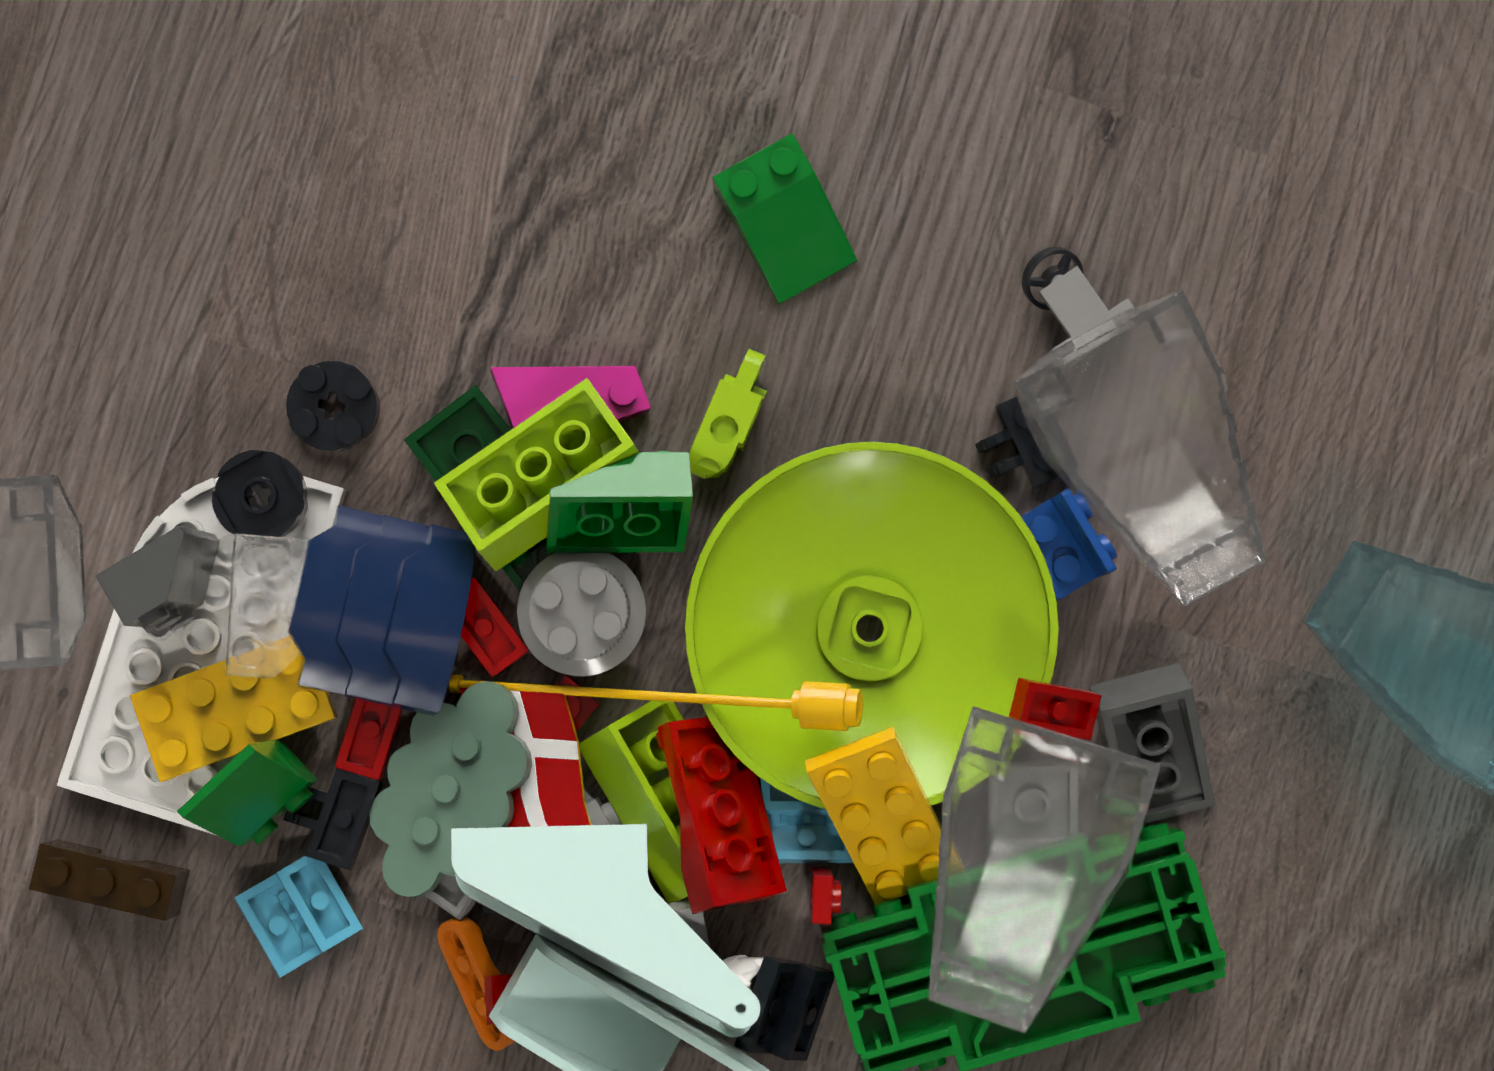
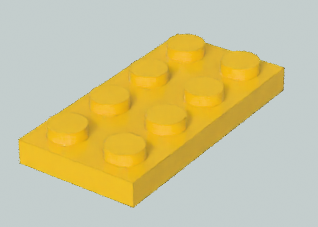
M290 636L129 695L160 782L171 780L236 756L250 743L279 740L338 718L330 693L297 686L303 656Z
M894 727L805 760L806 772L875 905L907 895L905 886L923 881L928 882L961 871L959 861L929 803L927 795Z

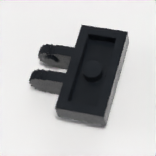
M1039 387L998 404L995 408L1006 430L975 444L979 453L992 451L998 448L1000 444L1009 440L1013 444L1017 456L1008 460L1003 459L987 469L991 479L1023 466L1034 489L1077 469Z
M336 768L328 793L310 787L309 790L313 793V796L309 801L315 800L324 803L318 820L309 818L307 814L298 811L291 813L287 810L283 818L284 821L314 830L305 856L352 871L370 823L369 814L374 799L381 792L383 783Z

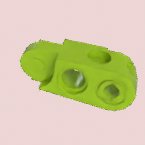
M749 349L736 378L725 374L724 378L720 379L689 453L691 474L704 479L718 478L727 473L733 464L738 450L743 451L767 393V390L755 386L766 355Z

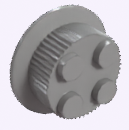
M554 553L541 561L525 580L518 598L517 619L520 633L526 646L540 662L552 670L566 675L591 676L616 667L632 653L644 630L646 603L638 579L631 569L617 557L609 553Z

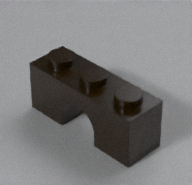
M59 839L40 843L29 890L163 921L180 915L190 873L189 869L150 860L130 861L102 855V849Z

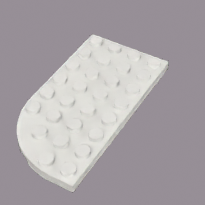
M303 476L307 487L308 510L294 530L286 536L271 542L247 541L228 532L221 525L212 506V492L215 491V484L218 478L206 480L182 493L178 500L171 504L160 516H156L140 538L134 552L179 525L212 533L218 538L219 546L204 604L192 611L195 617L192 621L173 631H169L168 627L157 631L156 628L144 630L143 627L124 626L115 609L113 610L57 786L213 834L183 819L177 810L235 756L171 780L160 782L129 695L289 637L288 628L299 587L308 541L333 527L337 506L343 505L347 492L346 489ZM257 484L252 487L254 495L248 500L251 506L259 504L264 508L269 504L268 497L271 495L270 488L262 489Z

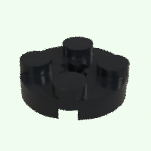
M322 361L315 365H308L300 371L289 389L286 411L292 431L306 444L325 452H344L353 448L352 446L359 444L363 438L366 439L373 432L379 418L380 402L371 381L358 368L342 361ZM338 394V401L345 404V409L343 412H336L334 419H328L327 411L321 408L324 400H329L331 395Z
M249 450L235 455L221 467L217 475L219 478L215 484V491L212 492L213 510L221 525L228 532L251 542H271L286 536L294 530L308 510L307 487L301 472L290 460L274 452ZM257 484L262 489L270 488L271 495L268 497L269 504L264 508L259 504L251 506L248 500L254 495L252 487Z

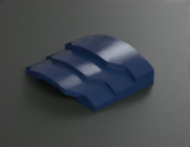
M338 505L333 527L313 537L307 544L299 587L288 628V634L303 656L297 686L431 716L438 714L446 694L457 654L472 579L475 546L467 533L434 524L427 526L387 515L381 516Z

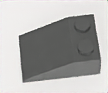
M1179 663L1089 686L1091 692L1102 695L1096 719L1126 828L1215 806L1193 688Z

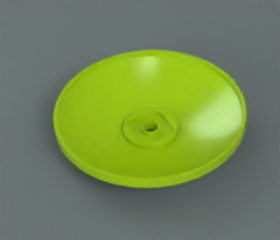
M884 442L846 443L825 447L801 455L778 466L741 494L713 529L699 556L688 594L685 622L686 650L697 694L792 699L794 690H801L804 681L847 683L851 685V689L862 690L863 714L859 727H849L848 731L802 729L799 719L792 718L791 709L701 703L721 739L751 771L776 789L802 802L825 809L806 772L805 760L894 727L927 795L930 806L966 791L988 776L1005 761L1028 732V729L1017 728L1007 724L1018 677L1051 683L1057 656L1059 630L1057 602L1045 558L1032 532L1004 496L966 467L942 455L917 447ZM866 615L877 617L882 624V633L873 642L862 640L856 631L857 622Z

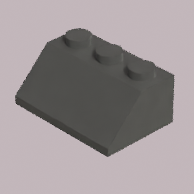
M179 525L95 577L124 626L143 627L144 630L156 628L157 631L168 627L169 631H173L195 618L192 611L204 604L219 540L215 534Z

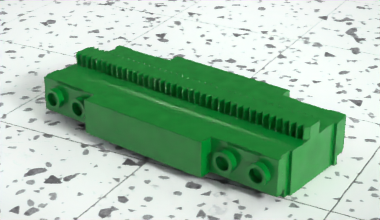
M1168 823L1155 824L1141 829L1142 837L1125 842L1123 835L1100 840L1096 842L1098 849L1094 851L1091 850L1088 838L1079 835L1039 848L963 868L959 872L948 874L939 879L905 886L909 903L901 905L900 899H894L874 905L875 913L857 918L855 912H848L831 917L830 926L821 928L823 938L820 939L827 964L831 963L856 1054L861 1055L862 1062L859 1063L861 1071H900L917 1065L920 1071L931 1070L946 1064L945 1057L952 1055L959 1071H969L1140 1022L1141 1018L1137 1002L1142 1001L1143 1006H1153L1169 1001L1171 999L1169 993L1187 988L1188 993H1199L1214 988V980L1226 977L1224 967H1227L1224 958L1226 954L1224 949L1219 946L1195 861L1189 857V853L1185 850L1183 841L1186 840L1184 831L1175 827L1169 829Z

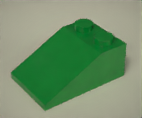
M793 133L712 177L715 193L779 305L858 261L812 166Z
M641 452L550 489L546 553L684 552L693 500L689 452Z
M281 739L250 743L179 808L177 812L183 819L239 847L252 841L260 845L278 829L279 826L274 820L287 808L291 813H294L313 796L309 788L318 779Z

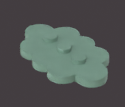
M489 681L479 682L466 689L457 705L443 702L440 712L434 716L416 713L410 727L411 743L399 748L391 756L387 767L390 787L381 791L374 799L369 816L370 825L375 835L389 845L384 855L382 871L386 884L396 894L404 897L425 896L435 890L444 874L456 878L451 861V829L507 827L512 821L515 809L511 792L521 787L528 779L532 768V758L526 743L512 734L519 715L518 702L513 693L504 685Z

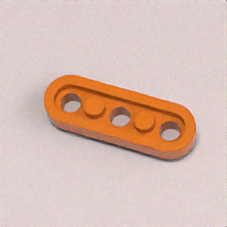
M466 916L461 920L454 917L442 923L438 928V943L476 1031L487 1047L494 1051H500L515 1041L503 1034L495 1024L487 1025L484 977L501 974L489 955L483 941L482 931L477 923Z

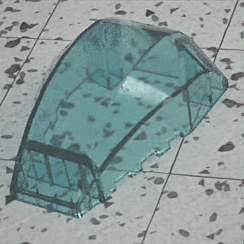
M1353 541L1303 622L1353 681L1433 764L1494 797V584L1489 582L1483 583L1458 575L1459 573L1441 567L1435 568L1416 562L1412 558Z

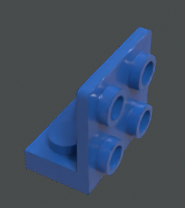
M1069 488L1021 516L1032 532L1045 558L1052 578L1056 601L1095 578L1110 574L1117 569L1112 561L1117 558L1113 545L1105 534L1102 533L1097 536L1088 521L1093 517L1090 507L1081 494L1078 493L1073 496Z

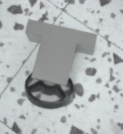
M1049 247L1038 252L1031 258L1024 269L1022 289L1026 298L1038 308L1051 310L1069 336L1068 339L1053 348L1047 355L1056 371L1130 322L1138 314L1128 298L1111 310H1108L1083 275V267L1078 257L1065 248ZM1055 254H1064L1057 266L1048 267L1040 277H1031L1034 269L1043 259ZM1072 259L1075 268L1069 271L1070 262ZM1030 286L1043 288L1039 291V294L1044 302L1034 299Z

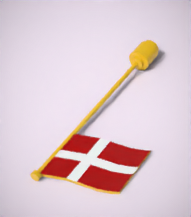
M451 675L449 691L451 693H461L462 696L466 689L472 685L485 681L464 680L462 675ZM804 681L801 690H794L792 699L493 682L504 685L516 698L519 715L512 734L526 743L532 758V768L528 779L521 787L511 792L515 810L512 821L507 827L592 825L585 802L579 740L566 695L791 709L792 718L799 719L802 729L848 731L849 727H859L863 714L862 690L851 689V685L847 683Z

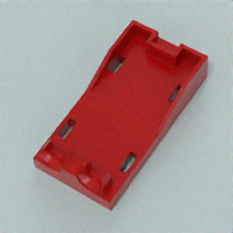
M708 717L672 721L658 726L656 740L658 748H663L680 815L681 871L692 915L736 904L759 901L787 892L757 775L742 763L737 756H734V753L721 739Z

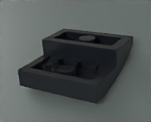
M764 956L752 991L759 1000L760 1014L750 1029L744 1035L736 1038L734 1047L748 1053L773 1054L786 1061H807L835 979L833 971L792 960Z

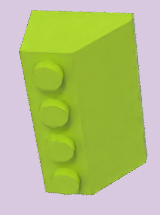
M586 378L434 482V484L478 552L495 571H498L547 537L550 489L640 452L591 382Z
M652 700L580 742L579 746L582 756L623 825L647 824L648 869L667 902L673 903L688 897L681 871L680 815L663 748H658L656 733L658 732V726L667 722L684 719L674 702Z

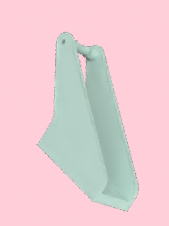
M647 824L451 829L452 866L457 884L467 897L726 1037L737 1038L744 1035L757 1021L760 1014V1003L756 995L664 901L650 884L648 877Z
M538 934L534 936L489 1015L495 1026L503 1034L563 1071H663L681 1039L733 1071H770L712 1032L704 1024Z

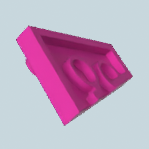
M635 366L491 367L490 370L512 429L586 378L591 382L618 422L645 414L651 409Z

